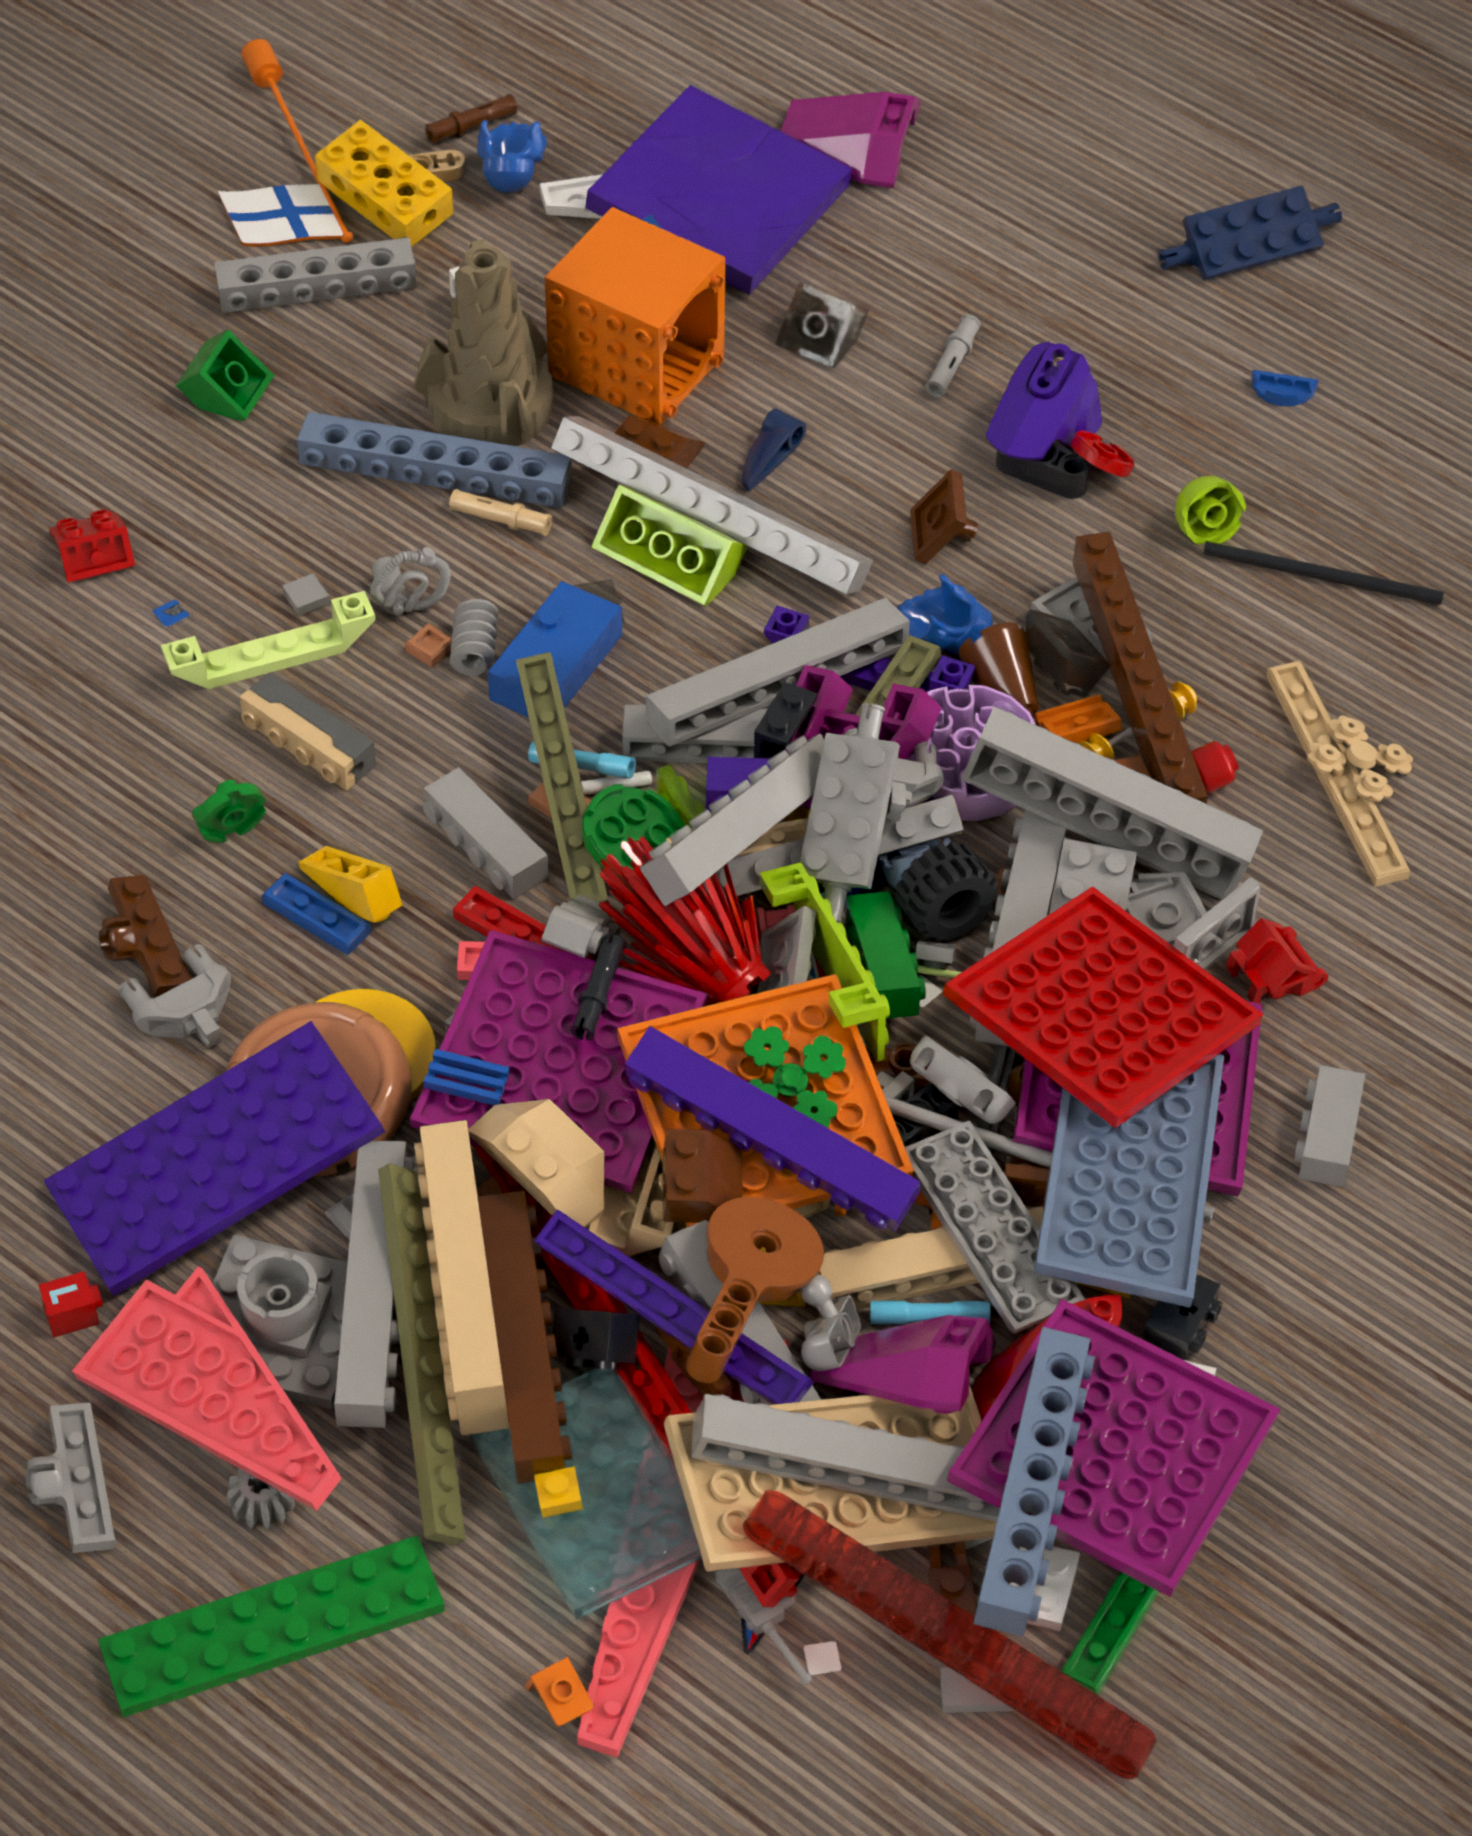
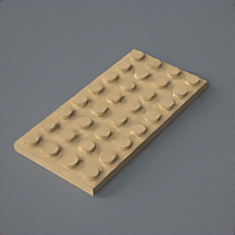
M970 1385L969 1397L961 1411H955L950 1414H939L934 1412L933 1409L919 1408L871 1395L769 1405L774 1409L788 1412H805L812 1417L831 1421L842 1420L851 1425L868 1429H885L892 1434L911 1438L922 1437L930 1442L948 1446L959 1445L965 1447L982 1422ZM695 1413L668 1415L664 1422V1428L706 1571L988 1539L994 1536L997 1523L995 1521L691 1458Z

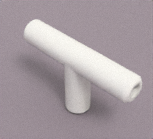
M650 771L636 772L631 779L607 775L605 778L581 781L584 795L597 794L604 788L617 784L633 788L651 785L652 775Z

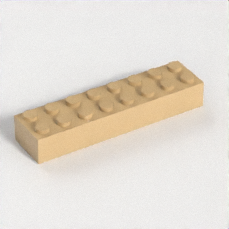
M467 1120L421 1126L422 1142L414 1143L419 1173L422 1210L427 1235V1249L431 1266V1280L435 1297V1311L440 1336L439 1342L450 1420H459L461 1436L510 1429Z

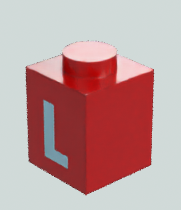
M85 1271L38 1285L43 1309L53 1338L99 1324L96 1309L103 1307L101 1295L97 1284L89 1286Z

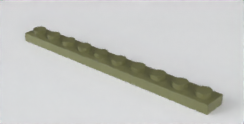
M388 1163L379 1168L378 1173L424 1538L455 1546L466 1539L418 1172Z

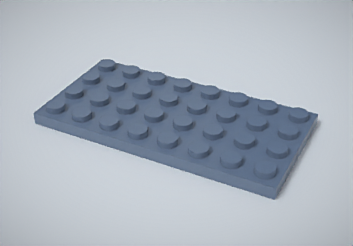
M1218 1054L1116 1128L1062 1087L1033 1272L1190 1308L1195 1291L1224 1061L1223 1055Z

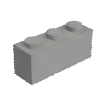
M1320 1065L1317 1080L1309 1079L1305 1101L1313 1102L1311 1110H1303L1300 1132H1306L1307 1136L1306 1141L1298 1139L1294 1162L1301 1163L1298 1179L1345 1187L1365 1073Z

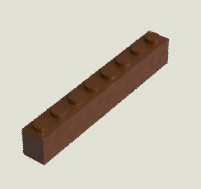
M525 1190L478 1197L517 1484L535 1482L534 1475L564 1469L565 1461L572 1460L569 1435L561 1436L559 1427L567 1425L564 1401L556 1402L555 1392H562L559 1367L551 1368L550 1359L557 1358L554 1334L546 1335L545 1326L552 1325L549 1301L541 1302L540 1293L547 1292L545 1270H536L535 1261L543 1260L542 1250L535 1244L534 1240L536 1237L531 1236L530 1230L538 1228L535 1205L527 1206Z

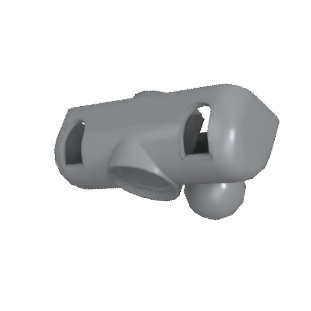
M925 1035L913 1050L910 1058L912 1068L933 1083L939 1091L961 1107L965 1106L984 1121L990 1124L1002 1121L1016 1104L1009 1094L988 1080L986 1075L974 1064L962 1056L956 1057Z
M817 1274L809 1284L800 1289L802 1299L807 1304L816 1306L820 1312L817 1319L805 1323L806 1340L803 1343L801 1354L808 1367L816 1371H826L842 1366L850 1348L855 1345V1339L861 1329V1323L852 1297L846 1295L831 1300L832 1288L830 1281L825 1276Z

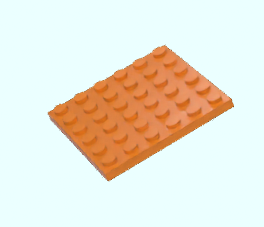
M837 974L620 1027L617 1030V1038L626 1061L648 1027L651 1026L747 1082H750L752 1079H759L763 1084L771 1083L773 1085V1075L778 1067H771L768 1064L764 1067H758L754 1064V1058L747 1056L744 1052V1044L747 1040L752 1039L751 1034L754 1029L760 1028L765 1031L766 1028L771 1026L779 1028L782 1031V1039L789 1043V1050L784 1053L785 1059L783 1064L793 1063L802 1068L806 1058L803 1055L804 1047L808 1044L813 1045L814 1039L818 1036H827L832 1041V1044L839 1043L843 1046L842 1056L846 1060L845 1069L840 1073L832 1072L831 1077L828 1079H822L818 1073L812 1075L806 1072L808 1084L805 1090L811 1091L814 1094L817 1091H824L828 1096L827 1100H831L837 1105V1115L830 1119L828 1129L906 1174L913 1176L914 1169L857 1025L842 1028L828 1004L829 992L842 989ZM636 1088L662 1162L666 1129L707 1130L696 1122V1116L684 1109L682 1112H677L664 1104L661 1100L663 1097L652 1090L645 1093ZM778 1093L776 1099L792 1108L797 1105V1096L788 1098ZM716 1129L715 1132L707 1130L734 1145L729 1140L730 1136L721 1130ZM752 1148L749 1151L742 1150L743 1197L766 1198L782 1203L792 1209L830 1200L831 1194L819 1187L817 1190L807 1188L796 1179L797 1175L786 1168L780 1171L771 1167L762 1159L764 1155ZM685 1222L686 1228H687V1227H690V1226H692V1225H694V1224H697V1223Z

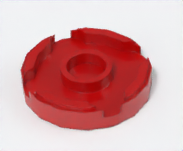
M1080 430L1075 434L1070 442L1071 447L1086 461L1119 477H1128L1131 474L1135 464L1134 460L1115 443L1108 445L1101 442L1103 438L1100 435L1089 431Z

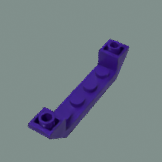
M776 606L764 628V635L773 644L809 629V615ZM941 656L935 671H930L919 689H923L926 693L930 690L946 686L948 691L966 689L974 674L975 665ZM882 658L840 677L847 684L871 691L892 659Z

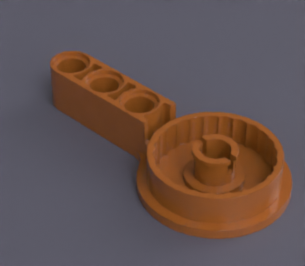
M760 1197L735 1198L720 1205L710 1218L706 1230L707 1257L712 1271L723 1283V1286L696 1337L686 1361L687 1372L697 1381L712 1383L720 1378L754 1311L757 1301L776 1302L795 1296L799 1293L801 1287H804L813 1280L822 1266L824 1249L821 1238L815 1228L797 1211L777 1201ZM761 1247H764L766 1252L761 1251Z

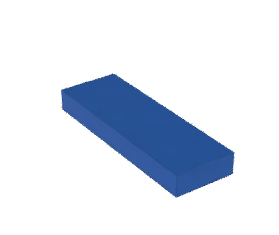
M284 873L261 895L262 904L347 955L372 932L369 922L287 873Z

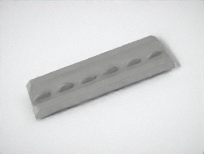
M970 1120L905 1147L914 1169L912 1177L920 1181L921 1192L1011 1332L1017 1333L1042 1322L1051 1316L1061 1299L1071 1304L1085 1300L1074 1281L1033 1272L1040 1228Z

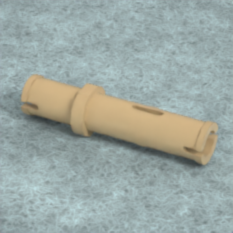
M454 489L449 500V509L451 511H458L506 524L511 530L517 531L521 528L547 536L551 529V514L526 509L523 504L517 502L511 505L466 493L459 489Z

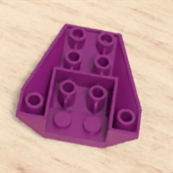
M885 91L791 100L781 132L852 168L851 179L863 184L894 189L901 167V148L908 126L915 125L921 100L915 96Z
M945 1315L858 1335L855 1339L854 1347L850 1348L841 1367L826 1371L812 1370L811 1380L828 1386L839 1387L919 1408L933 1409L934 1412L939 1414H950L955 1411H961L969 1397V1366L988 1363L996 1348V1339L987 1318Z

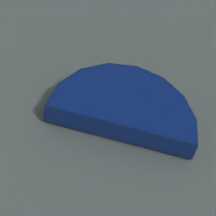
M1252 370L1251 377L1252 388L1256 394L1266 402L1278 406H1296L1307 402L1314 396L1319 381L1317 379Z

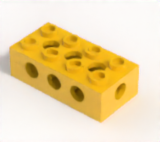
M361 119L315 155L317 181L392 239L409 237L411 247H413L453 215L452 188Z

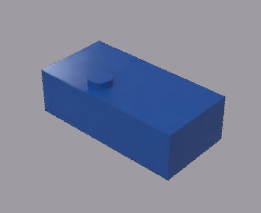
M561 581L488 671L489 700L529 717L516 660L551 652L565 709L621 638L622 607Z

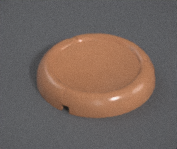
M313 1002L293 1006L275 1013L258 1024L245 1036L234 1051L226 1071L309 1021H312L382 1124L385 1133L372 1141H389L406 1115L412 1092L411 1069L406 1054L389 1028L375 1019L374 1016L361 1009L334 1002ZM358 1149L312 1177L338 1173L336 1165L347 1161L351 1168L357 1165Z

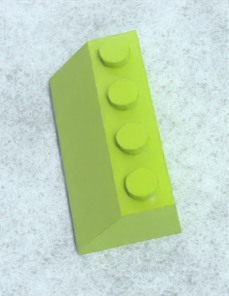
M619 484L591 547L702 605L708 606L735 577L748 545L628 486Z

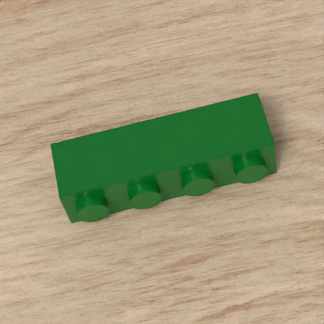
M890 891L846 896L844 925L850 944L858 949L864 969L871 971L878 993L880 995L884 994L888 1000L890 1015L886 1019L918 1016L920 1000L925 999L926 988L924 978L917 976L918 964L916 954L909 952L910 939L908 930L901 928L902 914L900 906H894Z

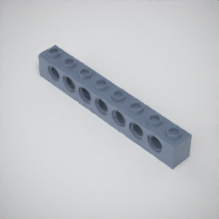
M313 412L307 413L297 438L299 464L443 489H459L463 492L562 508L572 481L571 458L563 454Z
M1042 1327L973 1622L975 1625L1024 1637L1027 1621L1036 1622L1042 1597L1034 1595L1036 1584L1044 1586L1050 1561L1043 1560L1042 1555L1044 1549L1052 1551L1057 1526L1050 1524L1052 1514L1060 1516L1065 1491L1057 1488L1059 1480L1067 1481L1073 1457L1065 1455L1067 1446L1075 1447L1080 1423L1072 1420L1074 1412L1082 1414L1088 1389L1080 1388L1082 1379L1090 1380L1095 1356L1087 1355L1091 1338ZM1024 1512H1030L1034 1515H1028ZM1016 1547L1025 1548L1027 1551L1019 1550ZM1007 1582H1013L1020 1586H1012Z

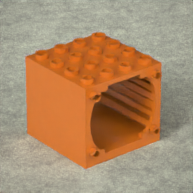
M611 207L545 276L548 368L551 376L558 381L565 382L586 394H591L638 417L662 424L668 417L672 419L676 415L679 404L714 366L719 368V365L721 366L723 362L725 342V257Z

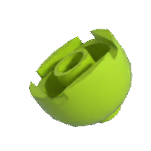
M1214 475L1203 476L1188 482L1181 489L1176 499L1175 517L1180 529L1195 544H1204L1206 541L1221 544L1229 540L1239 530L1242 524L1239 519L1242 511L1245 512L1246 504L1241 492L1229 481Z

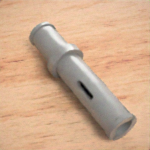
M970 314L964 315L960 319L956 331L949 335L946 340V349L925 385L926 391L934 397L945 395L962 359L970 353L973 347L972 341L981 327L977 317Z

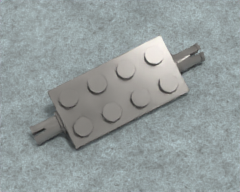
M869 703L861 705L862 710L857 734L847 736L826 733L800 862L808 875H813L817 882L822 883V886L825 888L823 899H828L833 917L836 922L841 923L847 892H851L852 888L855 887L871 889L900 748L897 742L878 739L885 708L876 704H872L871 707H869Z

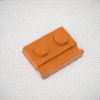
M1100 694L1035 713L1036 726L1043 727L1074 743L1089 741V737L1093 733L1106 737L1109 734L1122 731L1121 718L1107 702L1102 701Z

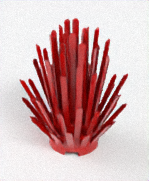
M641 836L640 840L636 842L631 837H628V842H621V848L632 859L631 866L634 868L633 870L628 866L623 867L612 854L607 855V860H601L605 868H603L599 875L613 889L608 890L610 894L625 907L621 911L628 919L608 902H600L598 906L612 918L611 920L636 940L631 942L633 948L656 962L654 963L628 948L624 949L623 953L637 962L631 965L620 960V966L638 974L706 993L705 1006L745 997L751 993L750 991L754 989L755 985L760 981L763 982L771 974V971L764 965L761 959L753 896L751 894L748 899L745 898L742 902L743 919L728 863L723 866L727 879V884L723 890L716 873H714L705 880L708 891L703 883H701L689 894L664 907L640 870L641 866L652 859L649 852L653 848L644 837Z

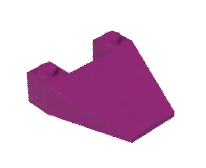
M804 665L796 686L818 693V698L791 742L803 735L809 740L821 734L825 740L826 733L844 735L850 729L857 728L858 730L860 716L844 713L853 688L832 670ZM893 683L883 706L885 712L883 713L878 739L897 742L900 745L898 758L907 760L914 754L913 751L917 744L929 740L942 707L923 689ZM813 795L798 807L811 809Z

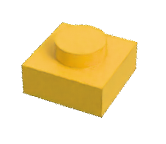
M575 1466L534 1475L543 1518L583 1510Z

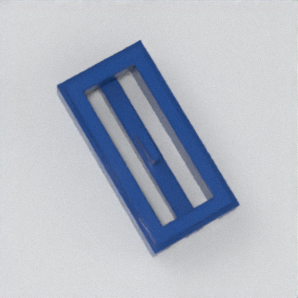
M435 1049L433 1060L428 1067V1074L425 1075L423 1081L424 1088L495 1106L500 1104L510 1075V1067ZM437 1074L459 1079L460 1082L471 1085L479 1084L495 1088V1092L437 1078Z

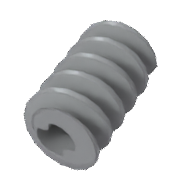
M470 599L461 602L454 611L450 664L460 674L479 676L485 672L487 666L492 664L495 659L494 650L496 648L498 609L487 600Z

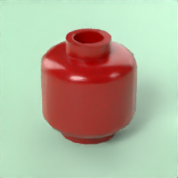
M1211 741L1191 751L1207 794L1235 780V771L1239 770V766L1228 744L1222 746L1218 741Z

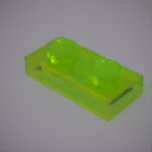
M670 764L656 769L657 793L677 810L685 826L688 825L692 828L689 821L705 811L702 804L698 800H693L689 794V788L685 779L681 775L677 776Z

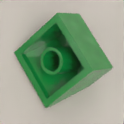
M227 329L204 342L176 384V387L199 409L244 421L271 382L274 374Z

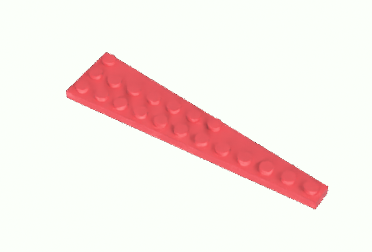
M783 1339V1341L789 1348L790 1341ZM667 1347L664 1370L690 1411L695 1413L703 1396L671 1358L672 1350ZM732 1378L731 1399L745 1402L740 1392V1385ZM651 1429L645 1442L643 1460L639 1468L619 1554L615 1581L613 1580L609 1607L603 1623L598 1654H596L592 1671L593 1676L587 1692L594 1707L591 1711L582 1715L577 1736L578 1745L615 1758L619 1756L702 1559L677 1470Z

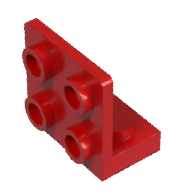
M108 509L98 510L90 513V518L78 521L76 518H65L57 521L56 526L49 528L50 535L58 546L67 582L135 566L127 527L116 512L110 513Z

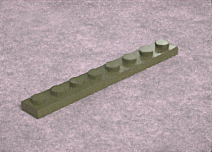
M551 652L517 659L516 663L570 899H575L580 894L598 902L609 903L604 880L599 875L602 872L601 866L589 853L582 836L581 823L587 805Z

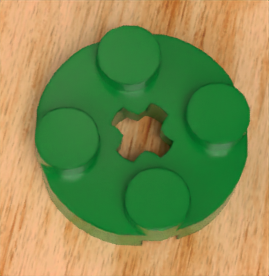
M230 779L219 784L216 788V793L195 807L192 811V817L205 840L221 843L227 841L224 835L236 832L241 836L252 830L265 816L266 809L263 804L266 803V799L258 786L251 783L237 784L235 780Z

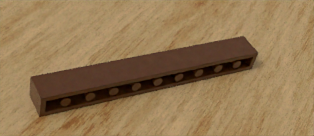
M1109 531L1076 536L1073 567L1143 762L1153 780L1180 790L1184 794L1207 804L1208 796L1111 533Z

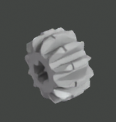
M238 1469L239 1476H230L228 1481L229 1491L226 1494L227 1503L232 1508L233 1516L236 1520L246 1519V1524L250 1529L258 1522H262L263 1526L268 1530L271 1520L275 1519L284 1523L286 1518L285 1512L294 1511V1498L241 1469Z

